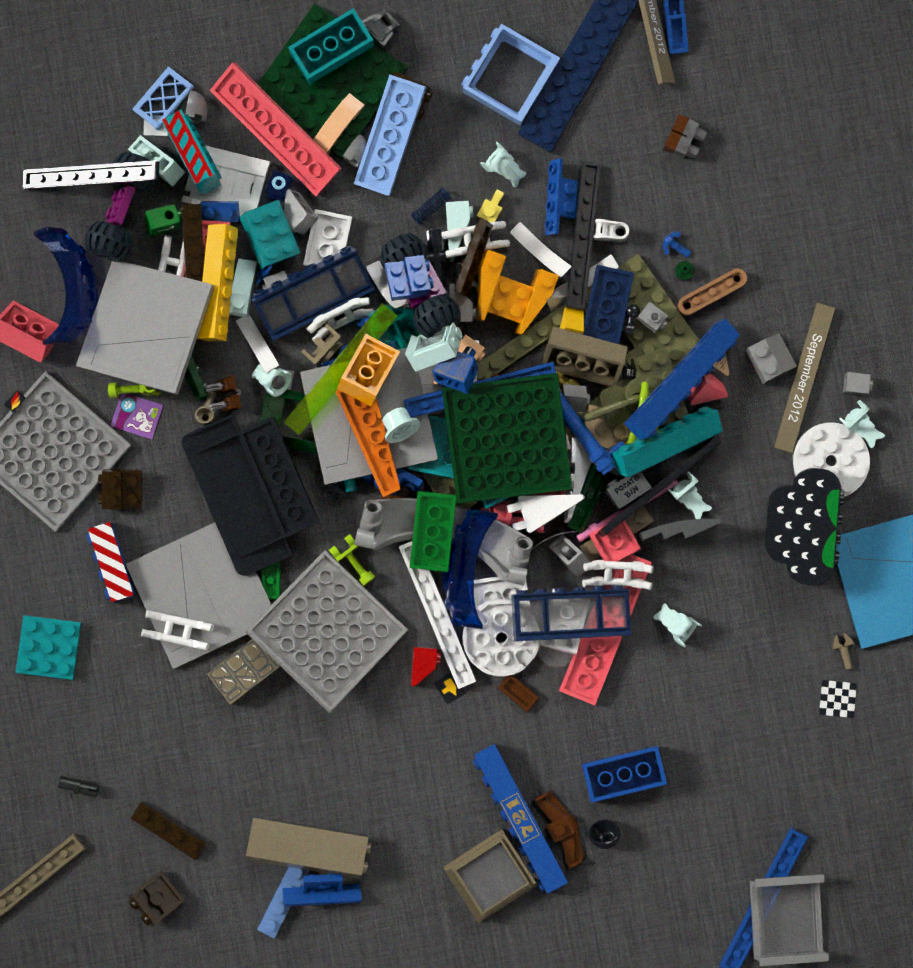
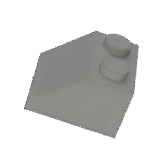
M779 333L746 349V353L763 384L797 367Z

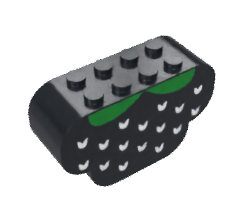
M822 468L802 470L795 477L793 485H784L776 488L768 500L765 535L767 553L776 562L787 564L790 576L796 582L803 585L816 586L826 583L834 573L835 563L839 564V551H836V545L840 544L841 541L838 525H842L843 513H839L840 505L843 506L844 494L841 493V484L838 477L833 472Z

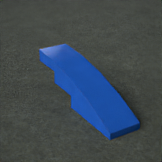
M663 0L669 54L689 52L684 1Z

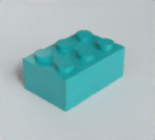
M279 200L244 212L239 217L261 270L268 268L270 265L274 266L295 258L300 254Z

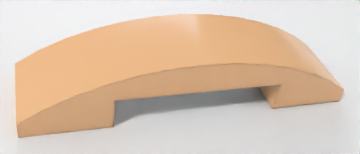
M349 93L334 110L313 140L329 154L333 145L365 105Z

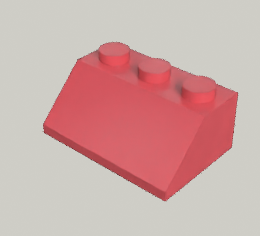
M14 300L0 314V342L40 363L51 352L63 330V326Z

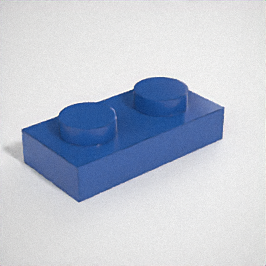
M239 201L200 202L202 220L238 222L240 220Z

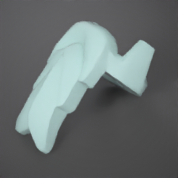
M496 142L498 148L492 153L486 163L481 162L480 164L487 172H496L499 175H503L516 188L519 180L525 177L527 173L520 170L519 165L513 161L512 155Z
M260 363L251 376L256 378L273 397L283 394L291 381V373L277 367L266 373ZM281 375L284 378V384L280 389H274L272 381L276 376Z
M859 400L857 403L861 409L856 408L846 416L845 420L842 418L839 420L848 429L857 432L860 437L867 441L869 447L873 448L876 439H882L885 435L874 428L875 425L869 420V416L866 413L870 409Z
M688 471L686 474L690 480L679 482L673 491L671 489L667 490L679 503H683L688 510H691L696 519H701L702 512L710 511L712 507L702 501V497L697 493V488L695 487L698 480Z
M666 603L662 605L661 611L653 617L655 620L662 621V624L673 634L674 640L684 648L686 647L684 642L691 636L696 626H702L693 618L669 609Z

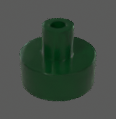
M688 261L679 262L674 270L675 276L681 281L689 280L694 274L693 265Z

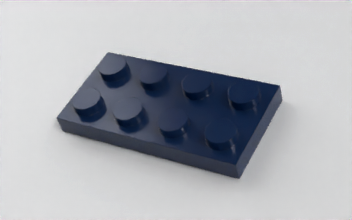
M602 265L596 266L582 335L619 344L634 272Z

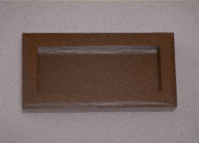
M513 675L507 676L498 687L500 691L526 712L539 699L536 694Z

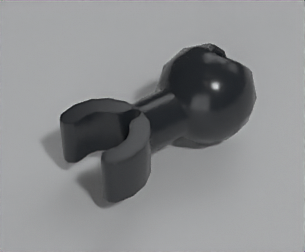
M631 304L626 309V315L628 316L625 329L626 334H633L635 319L641 313L640 308L636 304Z

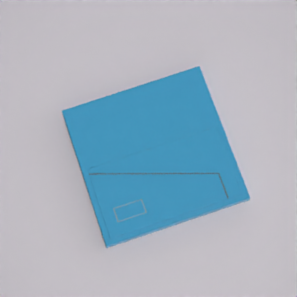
M913 515L841 534L840 544L836 545V551H839V564H837V568L861 649L913 635Z

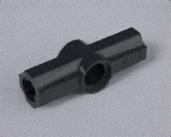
M431 229L426 231L428 244L427 260L433 266L443 287H447V257L441 233L443 229Z

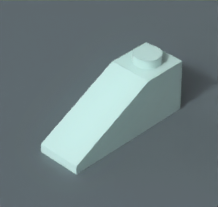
M141 135L128 149L131 153L138 154L151 161H159V176L171 186H174L185 173L173 159Z
M469 201L446 202L447 231L469 226L470 218H473V206H469ZM463 236L448 238L449 250L459 248ZM455 257L449 258V262H453Z
M238 258L232 284L230 315L249 318L257 261Z

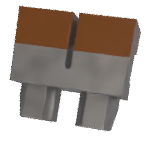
M679 114L663 151L675 153L683 159L685 156L695 159L700 148L692 145L691 142L695 139L703 143L707 132L698 127L699 123Z

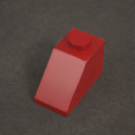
M414 647L411 686H416L436 669V665H440L441 653H437V649Z

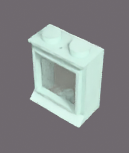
M452 322L450 326L443 327L440 332L438 331L430 338H426L423 335L418 337L411 335L405 355L414 371L416 372L456 357L462 339V332Z

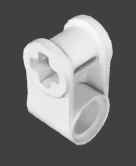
M595 219L596 225L593 240L620 243L628 239L629 227L627 224L605 219ZM622 228L626 234L624 236H617L615 231Z

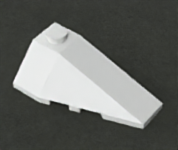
M573 437L569 441L571 450L568 453L573 489L565 490L564 495L580 494L590 464L592 463L588 458L587 452L578 440ZM576 505L564 512V523L570 521Z

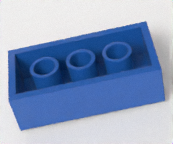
M658 746L581 764L591 803L667 784Z

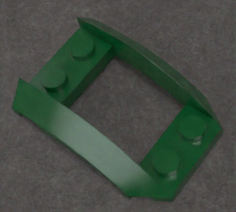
M285 390L278 397L266 394L259 422L274 416L279 427L285 399L307 403L305 393ZM283 436L288 448L318 454L316 442Z

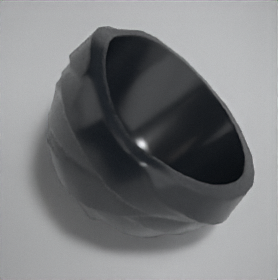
M599 820L592 824L589 829L590 841L600 849H610L619 841L620 829L611 820Z

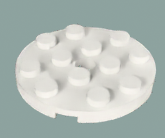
M823 423L812 427L801 436L794 448L793 470L795 476L807 468L829 470L838 477L841 484V493L844 494V497L850 495L862 485L869 471L870 456L866 443L857 432H853L840 423ZM828 456L835 457L836 464L834 466H829L826 463Z
M494 599L481 604L469 615L464 625L463 645L466 655L477 668L493 676H509L522 671L535 658L539 649L538 644L540 640L514 642L512 601L509 599ZM519 603L521 632L539 631L537 621L532 613ZM498 633H505L507 639L504 642H498L496 640Z

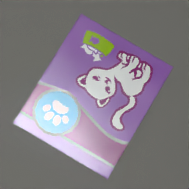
M127 393L121 394L111 427L152 439L163 405Z

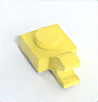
M497 189L491 201L485 199L477 217L488 222H496L502 211V207L498 206L504 193Z

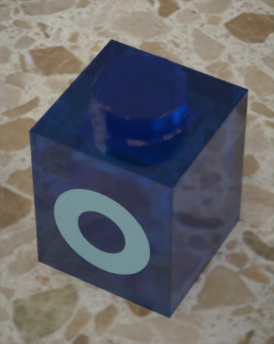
M274 170L265 189L268 198L273 201H284L286 191L290 189L293 182L292 177Z

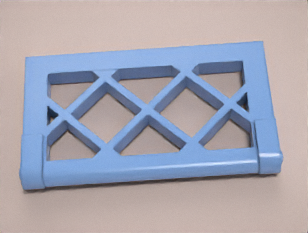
M168 66L132 110L153 126L154 129L159 130L163 125L161 120L174 112L190 91L193 90L194 86ZM169 75L174 78V83L163 84ZM183 85L186 88L181 95L177 93V86ZM175 86V96L164 97V87ZM161 87L162 97L151 98L156 90ZM176 99L171 107L166 110L165 100ZM162 100L163 110L152 111L151 101ZM146 102H149V112L141 110ZM164 113L158 122L153 119V114Z

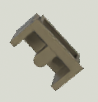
M328 324L325 327L331 333L324 341L319 337L315 338L314 343L318 346L311 355L304 349L301 351L317 367H321L322 362L329 361L345 341Z

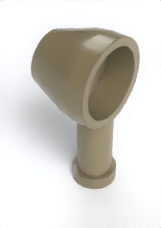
M213 391L207 392L205 405L199 407L195 412L196 421L202 426L211 424L214 421V411L209 409L212 408L209 405L213 404L217 395Z

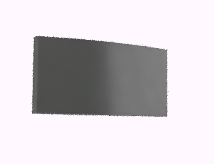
M720 519L677 521L638 534L640 542L659 535L660 540L663 541L679 534L681 540H685L720 524L721 521Z

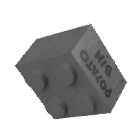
M638 472L630 477L622 476V480L618 481V479H615L606 486L607 490L604 493L616 512L652 488L642 472Z

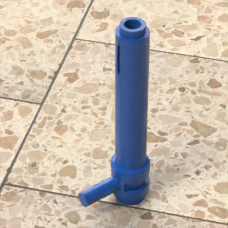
M561 393L564 423L587 452L589 460L596 464L598 472H602L605 475L616 467L613 463L612 452L619 450V447L625 445L624 442L620 441L608 451L604 446L601 447Z

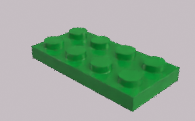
M417 491L409 568L448 572L456 504L455 494Z

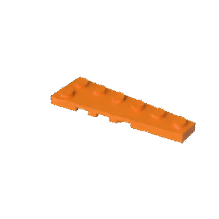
M340 390L335 391L382 496L386 497L401 490L390 446L385 440L386 431L382 422L377 397L373 405L369 406Z

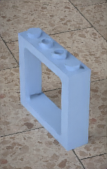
M501 24L499 28L493 30L490 36L492 38L491 42L484 45L481 51L483 55L480 60H475L471 67L473 70L471 75H466L461 85L463 86V93L521 126L550 79L560 58ZM502 42L510 44L546 66L519 112H515L475 87Z

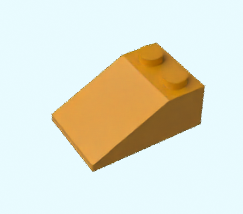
M365 334L342 375L337 389L372 406L400 351Z

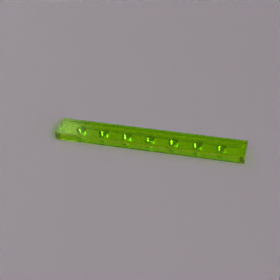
M382 303L284 423L300 435L337 390L340 379L365 334L378 340L398 315Z

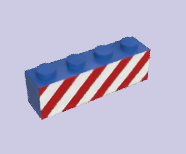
M107 522L89 528V534L86 536L89 545H93L95 550L92 555L95 563H99L101 570L98 573L101 581H105L107 588L104 589L107 600L115 603L136 596L113 523Z

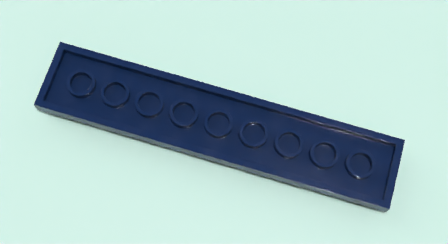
M639 0L594 1L519 130V136L551 153Z

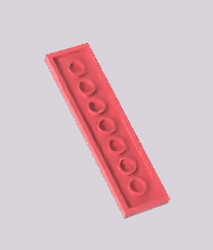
M233 62L210 89L315 196H318L342 169L236 62Z
M631 555L620 561H638L643 562L647 565L652 564V562L635 555ZM612 569V578L624 577V569ZM632 570L631 579L639 578L645 581L648 573ZM603 585L604 590L612 589L611 585ZM623 586V589H629L631 616L641 589ZM622 596L602 597L604 628L624 627ZM596 602L593 604L584 629L597 628ZM622 636L580 638L577 654L572 656L559 691L595 706Z

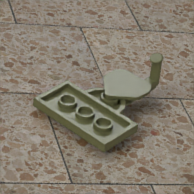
M662 347L630 359L636 378L629 382L626 390L618 385L603 389L599 394L601 407L587 413L578 412L577 415L583 422L605 416L607 423L612 426L625 423L630 418L632 412H635L638 408L642 382L649 383L650 396L674 369L667 347ZM684 400L678 403L680 407L675 412L668 414V420L659 426V429L666 427L668 423L677 422L683 416L688 415Z

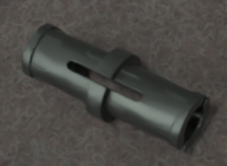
M63 776L59 779V781L66 782L67 784L58 783V788L74 791V794L82 793L94 798L97 796V793L90 791V789L98 791L99 785Z

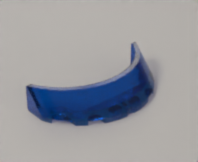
M44 227L34 231V236L46 245L56 259L64 279L66 293L62 319L56 330L47 339L43 340V345L71 342L77 339L91 324V317L98 301L95 271L84 255L86 253L85 250L67 235L68 232L66 230L56 227Z
M468 510L465 513L466 518L462 524L457 525L454 530L455 539L451 544L448 572H443V589L447 592V598L444 603L445 608L450 610L451 622L454 626L483 629V624L479 619L475 606L474 574L480 546L489 527L498 518V513Z

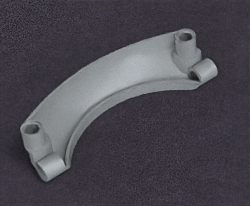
M393 498L366 501L354 545L379 550L395 542L411 540L413 537L417 499ZM455 505L451 544L462 547L481 558L490 566L500 580L524 586L528 570L527 565L533 546L532 540L492 517Z

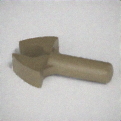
M842 633L845 640L842 646L839 643L838 636L835 635L832 649L841 651L845 669L851 670L853 665L848 648L854 642L848 635Z

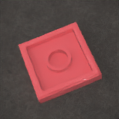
M626 520L604 537L598 534V531L604 526L589 534L604 561L620 562L641 550Z

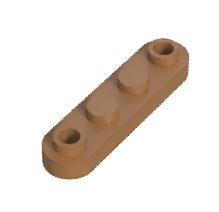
M733 269L685 295L678 302V311L685 316L692 315L738 290L747 281L746 273L742 269ZM738 276L740 278V281L735 282L733 280V277ZM688 303L690 309H685L684 304Z

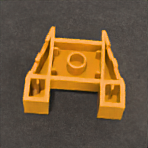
M484 250L477 270L478 302L476 320L484 321L486 314L490 313L517 323L514 333L522 335L545 305L547 299L552 296L559 275L542 269H536L531 285L528 286L501 276L500 273L506 256L491 250Z

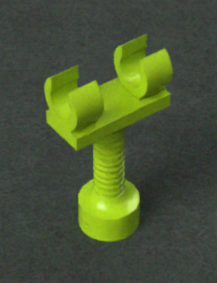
M118 383L108 384V395L110 398H118L119 394L140 392L146 396H151V394L158 396L162 393L143 385L119 386Z
M349 534L344 538L350 546L348 550L340 554L337 548L333 546L329 551L337 562H340L345 557L349 559L348 561L351 562L360 575V583L365 586L375 576L371 571H365L352 553L359 546L354 545L355 540Z

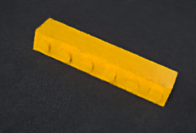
M228 224L208 225L202 282L212 284L215 287L197 337L205 341L227 340L238 228Z

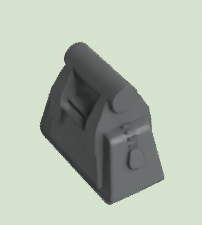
M386 9L378 15L372 14L361 19L373 38L374 43L384 51L393 39L394 31L401 26ZM384 18L390 24L389 27L382 21Z

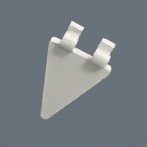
M583 494L519 496V502L507 505L509 513L521 510L524 521L512 524L513 529L518 531L527 528V531L531 533L584 500L585 496Z

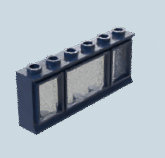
M346 246L340 249L339 253L328 255L317 264H309L305 267V270L299 273H291L283 281H275L271 284V287L265 290H257L251 296V299L272 341H275L313 322L317 316L325 314L351 299L360 298L374 291L375 288L354 246Z
M623 585L612 586L611 590H604V586L593 587L591 591H585V587H577L571 592H566V588H557L555 592L547 593V589L535 590L536 593L528 594V590H517L516 594L511 595L514 642L632 635L629 589H623Z

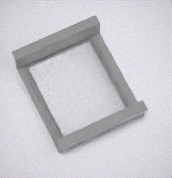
M824 874L750 880L754 959L759 961V966L829 961V953L823 951L820 883L825 882Z

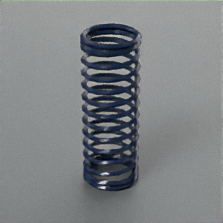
M441 187L437 194L431 196V198H429V201L426 200V203H424V205H421V207H419V210L416 209V212L414 211V213L411 214L413 219L419 225H421L422 222L418 218V216L422 219L423 222H425V220L420 216L418 211L424 216L426 220L427 217L422 213L421 210H423L428 217L430 216L424 210V208L432 215V213L426 207V205L432 210L433 213H435V211L430 207L428 202L433 206V208L436 211H438L437 208L431 202L433 201L435 205L440 209L439 205L434 201L435 199L443 207V205L436 198V196L442 201L443 204H445V202L440 198L439 194L443 197V199L446 202H448V200L451 199V196L444 188Z

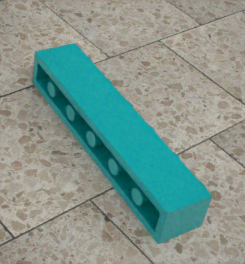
M702 407L696 413L685 415L681 420L668 423L666 427L657 429V432L650 439L644 438L639 440L637 438L635 442L619 447V450L612 452L617 472L625 477H630L723 432L718 411L709 407Z

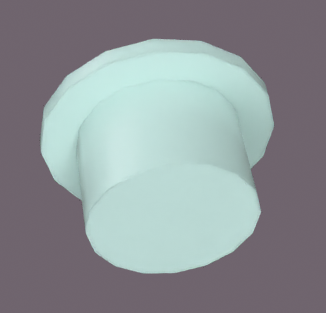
M404 407L390 411L382 419L387 429L385 440L388 443H397L409 438L421 426L419 419L411 418Z

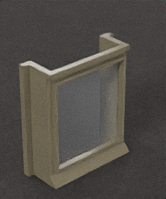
M502 829L444 866L446 874L479 923L538 885Z

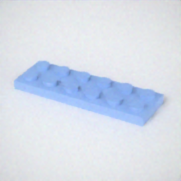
M389 75L354 184L391 196L427 87Z

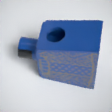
M467 346L462 353L457 352L456 357L440 362L432 371L436 383L468 394L478 371L477 362L474 358L476 351Z

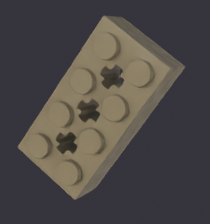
M553 327L542 364L554 362L556 372L611 387L617 384L625 363L627 347Z

